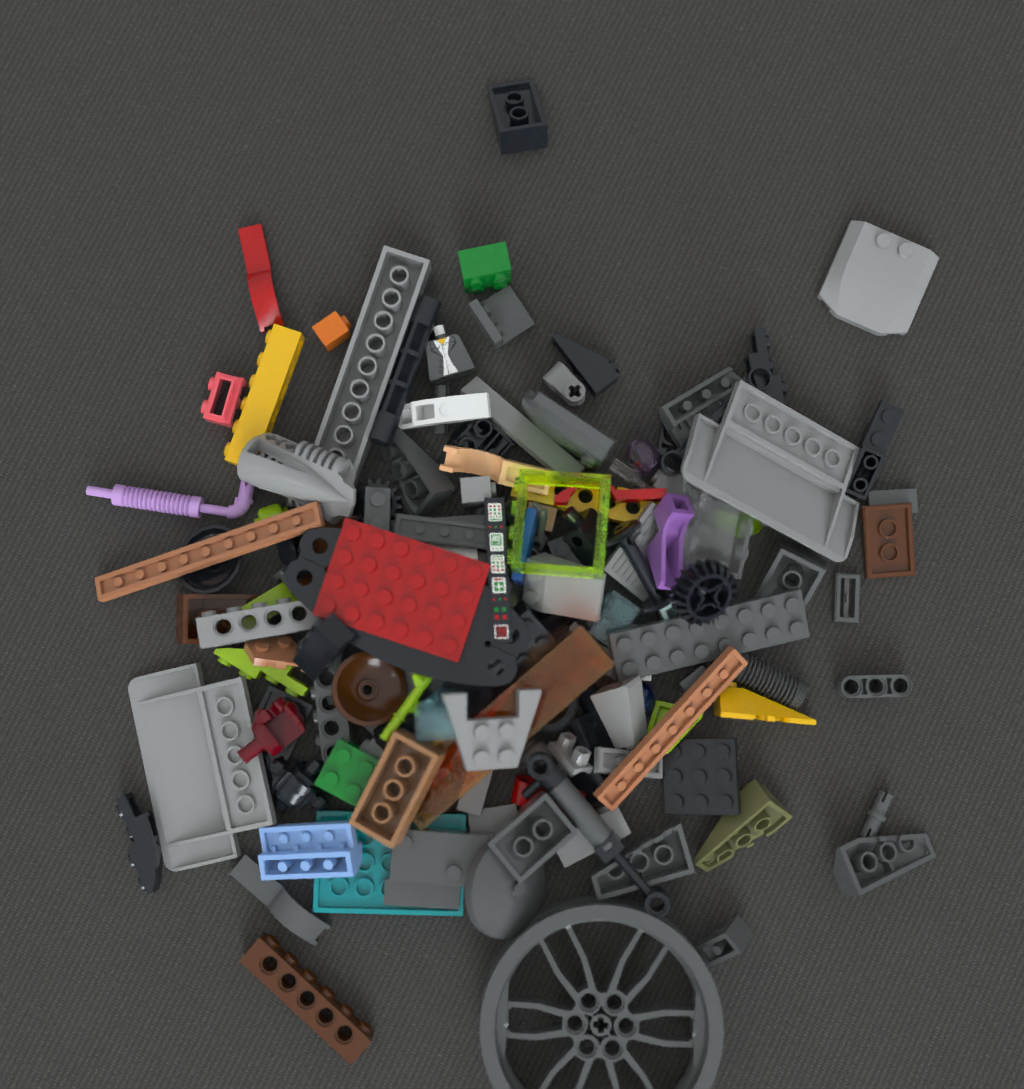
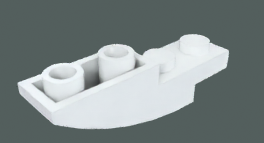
M489 393L456 395L410 402L404 406L398 427L401 430L490 418Z

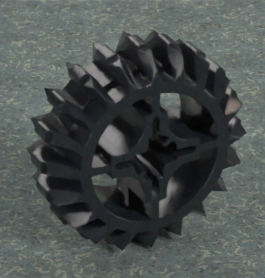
M706 558L703 562L697 559L695 565L688 563L686 571L680 570V578H674L677 584L670 587L673 594L669 597L673 602L671 604L673 609L681 619H684L687 623H695L699 626L703 623L710 625L712 619L719 621V615L721 613L726 614L725 609L732 606L730 600L736 598L734 593L737 589L734 583L736 579L731 574L730 569L725 565L723 566L719 561H712Z

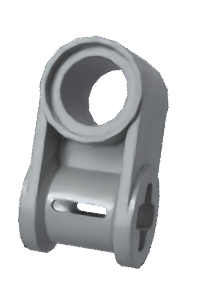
M560 361L541 378L568 405L577 407L585 401V386ZM579 390V397L573 396L571 398L570 391L576 392Z

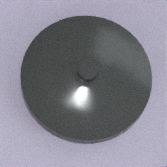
M485 843L471 863L465 885V903L473 925L481 933L497 939L512 938L525 930L535 918L543 900L546 881L544 864L520 884L487 843Z

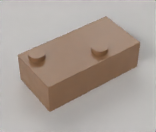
M404 728L395 730L348 824L391 849L400 845L447 752Z

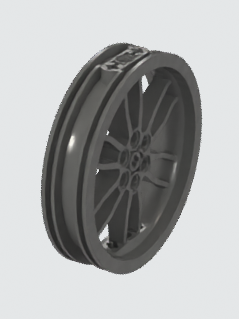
M596 895L572 897L553 903L538 911L529 926L520 934L506 939L495 956L486 977L481 1002L480 1045L482 1057L494 1089H526L508 1060L506 1038L542 1040L569 1036L572 1038L571 1041L549 1064L535 1089H546L556 1073L575 1055L582 1061L570 1089L583 1088L593 1060L596 1058L605 1060L613 1089H621L613 1063L622 1058L640 1076L647 1089H654L645 1069L627 1046L628 1041L633 1039L663 1047H690V1063L681 1079L672 1089H711L719 1069L723 1050L724 1021L722 1006L716 985L704 961L685 934L664 916L662 918L651 916L645 910L644 904L623 897L614 896L601 901L597 900ZM600 921L624 924L634 928L617 955L607 983L604 986H597L594 983L586 952L573 929V926L576 924ZM563 928L568 931L582 960L587 981L579 986H576L560 968L545 940L546 937ZM645 932L659 941L660 946L644 970L623 989L618 985L624 964L641 934ZM537 944L542 947L555 975L574 999L571 1004L538 997L508 996L509 981L523 958ZM670 951L684 968L691 982L692 1006L655 1004L630 1008L628 1004L648 983L666 952ZM590 993L595 996V999L591 1003H584L581 1000L583 995ZM618 995L620 1000L617 1004L611 1005L607 1002L608 997ZM511 1007L537 1009L560 1016L561 1022L540 1027H510L508 1025L509 1009ZM576 1015L581 1018L580 1023L577 1025H570L568 1023V1019L571 1016ZM662 1016H690V1034H687V1036L660 1034L639 1027V1021ZM597 1018H603L602 1026H597ZM623 1018L632 1020L631 1025L627 1028L620 1027L619 1022ZM584 1039H589L593 1044L589 1048H582L580 1042ZM614 1040L618 1042L617 1047L613 1050L607 1049L605 1045L608 1041Z

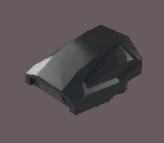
M483 418L462 422L450 436L446 445L483 450L502 457L516 442L491 419Z

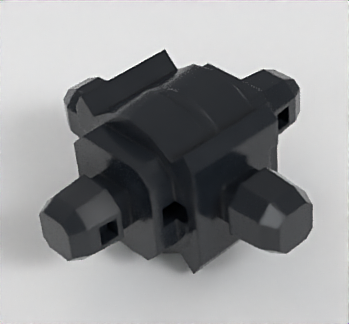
M315 756L308 762L302 761L300 763L298 759H295L287 767L284 761L275 758L268 766L269 771L274 776L280 777L273 785V789L277 790L276 796L278 797L274 803V808L280 813L285 812L289 807L292 809L297 807L298 810H302L310 802L312 804L311 807L322 812L329 801L323 793H318L320 787L314 785L320 774L319 771L323 767L324 762Z

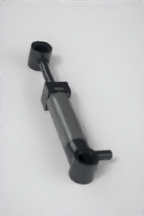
M544 751L533 753L529 757L527 768L530 776L535 780L521 791L522 796L525 799H529L543 787L594 847V851L606 864L613 858L643 893L642 897L647 913L656 918L665 916L670 909V901L666 891L659 886L650 887L620 852L625 848L624 841L607 825L555 764L551 756ZM538 759H542L548 766L544 771H537L533 763ZM654 897L663 899V903L660 906L654 907L650 905V901Z

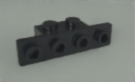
M596 684L577 690L583 715L571 720L572 730L578 745L586 747L591 752L588 762L592 766H594L595 747L615 749L590 698L593 693L599 690Z

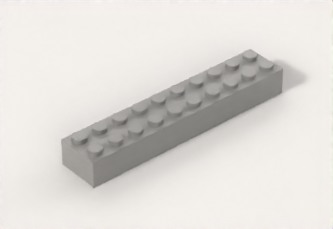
M386 245L382 249L314 443L318 447L351 461L356 473L355 488L372 443L368 440L371 428L388 387L387 384L394 371L399 351L406 338L419 296L423 295L432 270L430 260Z

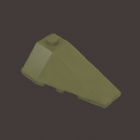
M754 779L747 783L740 791L741 814L722 815L693 862L699 868L709 872L733 858L734 851L745 846L748 849L753 846V840L763 834L767 837L772 835L793 816L767 787Z

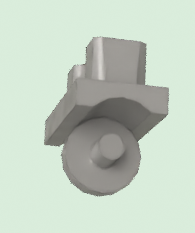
M564 732L560 734L557 741H551L547 745L548 750L556 758L557 766L566 776L569 775L570 777L579 772L591 773L593 766L588 762L591 752L583 746H576L574 748L576 737L571 732Z

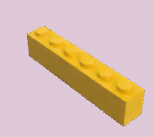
M277 324L273 325L272 330H268L265 337V343H267L265 350L260 352L257 359L258 369L256 375L253 374L249 381V394L243 398L241 403V416L233 424V438L231 442L226 444L224 449V456H226L224 460L230 464L237 466L243 448L251 439L261 434L272 432L305 341V337L301 332Z

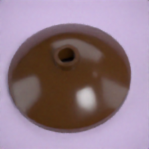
M363 651L348 657L341 663L334 674L331 693L337 710L345 719L359 726L371 727L386 723L394 717L393 714L399 710L405 701L407 685L401 668L386 663ZM364 686L371 688L369 695L363 693Z

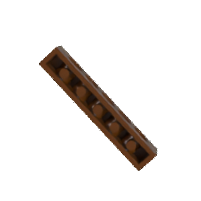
M263 933L239 962L352 1065L372 1042L374 1037L372 1027L365 1020L360 1021L353 1015V1009L348 1004H341L335 998L336 995L331 988L326 985L323 987L316 981L317 977L308 968L303 969L298 964L297 957L289 951L285 952L279 946L280 942L273 935ZM266 957H274L277 960V966H269L266 962ZM285 974H293L296 978V983L290 984L286 982ZM311 991L315 996V1000H306L303 992ZM321 1009H331L334 1016L331 1018L324 1017ZM343 1025L349 1026L352 1034L344 1035L340 1031V1027Z

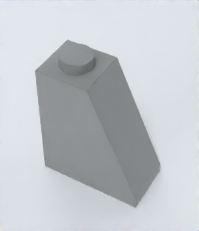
M640 675L620 683L615 682L603 686L590 696L615 749L624 747L627 750L633 749L640 743L639 740L647 735L642 679Z

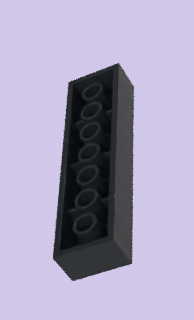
M522 600L513 610L527 625L532 639L527 650L519 653L518 657H516L515 662L518 669L512 682L501 686H476L433 678L418 699L421 712L419 714L408 713L405 717V722H402L397 730L404 728L432 745L441 748L455 736L447 716L445 704L441 698V693H467V718H476L558 647L560 643L554 633ZM512 627V642L507 643H515L519 639V632L516 628ZM485 641L484 645L486 647L492 646L490 641ZM498 659L490 661L488 664L490 674L494 676L502 674L504 671L503 662ZM391 720L378 725L373 730L375 743L383 750H385L388 743L379 736Z

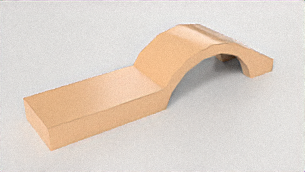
M444 445L443 451L447 452L445 463L440 464L439 470L490 476L491 480L501 485L543 495L548 494L553 474L551 469L505 459L483 450Z

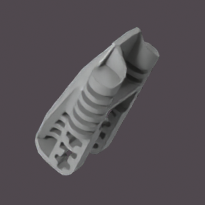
M264 433L251 439L239 456L237 474L240 480L260 489L288 498L289 504L294 507H300L317 501L321 505L323 519L331 524H337L342 516L350 517L356 504V488L354 486L356 473L349 459L340 457L305 440L298 444L273 433Z

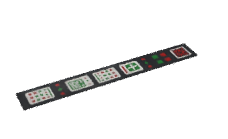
M484 498L488 564H491L488 574L492 643L512 642L504 498Z

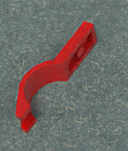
M262 224L239 228L238 232L248 274L249 292L260 332L266 333L265 327L274 324L284 327L283 317L273 286V271Z
M587 478L579 480L554 496V506H567L570 497L577 490L584 487L603 489L611 496L614 503L659 502L667 493V488L616 490L613 485L603 479Z

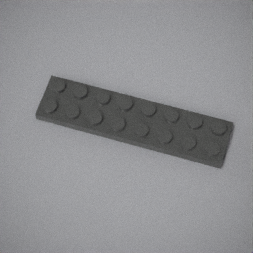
M799 588L731 603L732 606L725 609L726 614L721 613L719 621L712 619L710 625L705 623L701 626L695 623L690 624L677 616L609 632L607 634L617 681L620 683L638 675L645 677L716 660L729 645L741 654L810 637L802 591Z

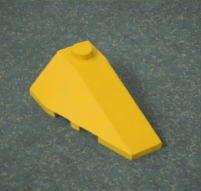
M731 682L714 700L713 715L719 717L816 725L815 719L747 689L738 688L737 682Z

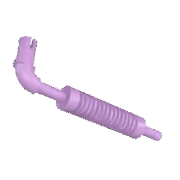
M241 480L238 497H235L234 504L228 507L205 504L203 497H191L185 494H173L172 492L141 489L140 487H127L120 484H115L113 489L87 486L86 495L110 498L113 505L148 509V511L180 514V516L189 515V517L201 518L203 513L226 516L227 519H237L243 516L249 510L250 505L253 504L254 500L252 498L255 486Z

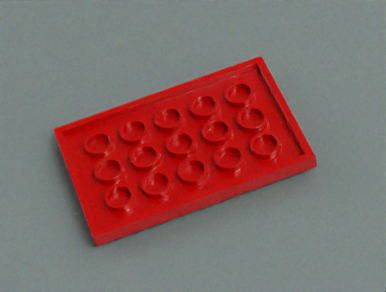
M345 517L312 615L327 619L334 613L346 626L459 663L491 564Z

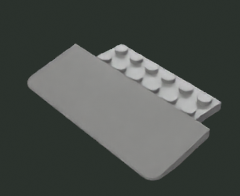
M742 380L735 383L720 424L700 413L694 416L681 465V474L687 482L834 562H842L848 557L854 539L860 503L846 496L845 492L859 453V447Z
M199 662L132 679L128 686V693L165 866L169 870L176 872L241 856L237 832L277 823L262 752L249 761L248 764L237 753L238 750H241L255 739V734L251 729L254 714L246 677L242 676L205 685L201 663Z

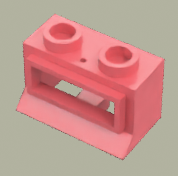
M216 372V376L211 377L208 383V390L211 391L209 399H205L201 406V413L204 414L203 418L208 422L233 428L236 409L240 410L242 400L239 398L242 387L248 388L249 383L244 378ZM223 382H227L231 385L221 416L216 415L214 411Z

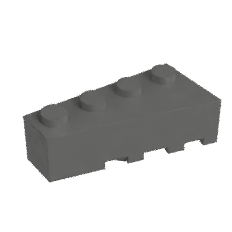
M677 819L621 852L649 886L695 873L682 825ZM613 858L605 864L603 862L589 870L598 901L638 890V887Z

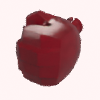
M279 697L271 703L266 711L262 708L256 710L251 726L255 739L241 750H238L237 753L248 764L249 761L264 750L268 751L272 756H276L287 745L307 730L304 717L294 701L289 702L283 697Z

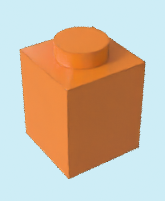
M336 311L312 326L328 352L352 337L349 330L352 327L345 315L340 317Z

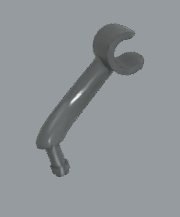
M535 501L532 505L541 513L535 541L540 544V548L537 551L540 552L548 542V538L544 535L548 512L546 508L543 509Z

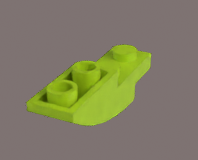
M218 648L213 652L219 656L217 660L227 667H231V665L240 669L238 673L241 676H245L248 680L252 678L260 679L262 674L265 673L264 678L275 685L280 682L286 686L285 691L296 698L299 695L302 697L306 696L310 691V686L291 675L296 666L286 665L285 670L270 666H254L242 648Z

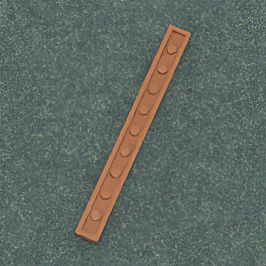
M315 501L95 577L98 601L104 603L294 538L308 530L323 528L325 523L321 505Z

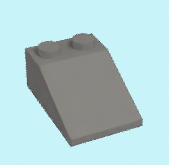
M543 552L527 558L522 600L531 609L539 612L597 622L600 620L606 573Z

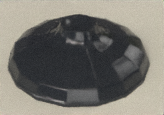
M220 525L202 527L191 534L182 547L231 530L226 526ZM243 555L182 575L179 578L185 587L195 593L210 594L221 591L231 584L239 574Z

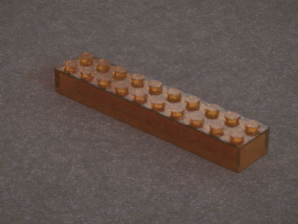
M581 625L474 718L515 716L516 689L540 688L542 693L526 739L527 741L616 663L589 631ZM455 735L440 747L447 754L413 819V822L421 831L492 771L465 770L455 741Z

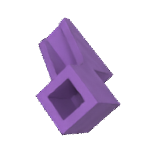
M666 493L653 511L659 531L645 550L657 589L671 590L670 587L677 584L674 578H680V570H683L684 535L690 520L694 516V512L688 496Z

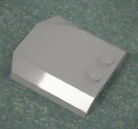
M851 220L817 298L820 301L823 300L829 307V312L835 318L874 335H905L910 328L939 257L928 248L870 223Z

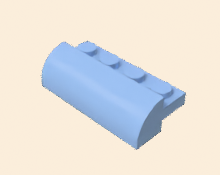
M349 820L274 824L260 827L262 853L258 855L261 880L353 877L361 865L362 841L357 842L355 827L348 824Z

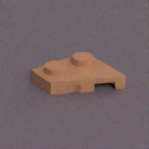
M291 634L245 642L244 651L254 666H270L283 670L286 669V665L298 667L293 661L298 653L296 650L298 645Z

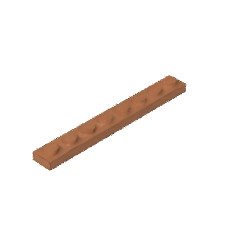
M729 645L595 790L593 795L611 812L616 809L747 666L748 662L735 648Z

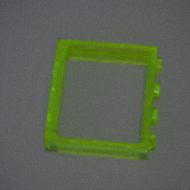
M520 469V475L515 478L514 492H518L517 501H512L511 510L512 516H515V524L510 525L509 540H513L512 550H507V564L510 565L512 573L604 580L611 475ZM529 484L600 489L593 568L521 562Z

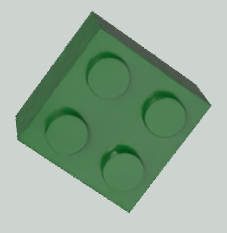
M505 241L457 251L465 293L470 292V294L476 295L483 293L484 289L494 288V290H500L511 284L512 269Z
M341 737L335 744L314 785L356 807L381 757Z

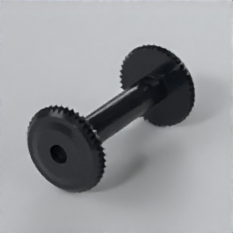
M629 520L610 530L603 537L602 544L608 547L619 543L649 594V597L640 605V609L642 612L652 613L672 603L669 596L673 592L672 590L657 589L652 570L632 537V534L637 532L642 524L639 520Z

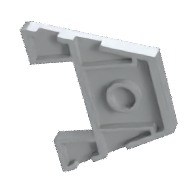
M516 689L515 716L467 718V693H441L465 770L479 771L518 767L542 689Z

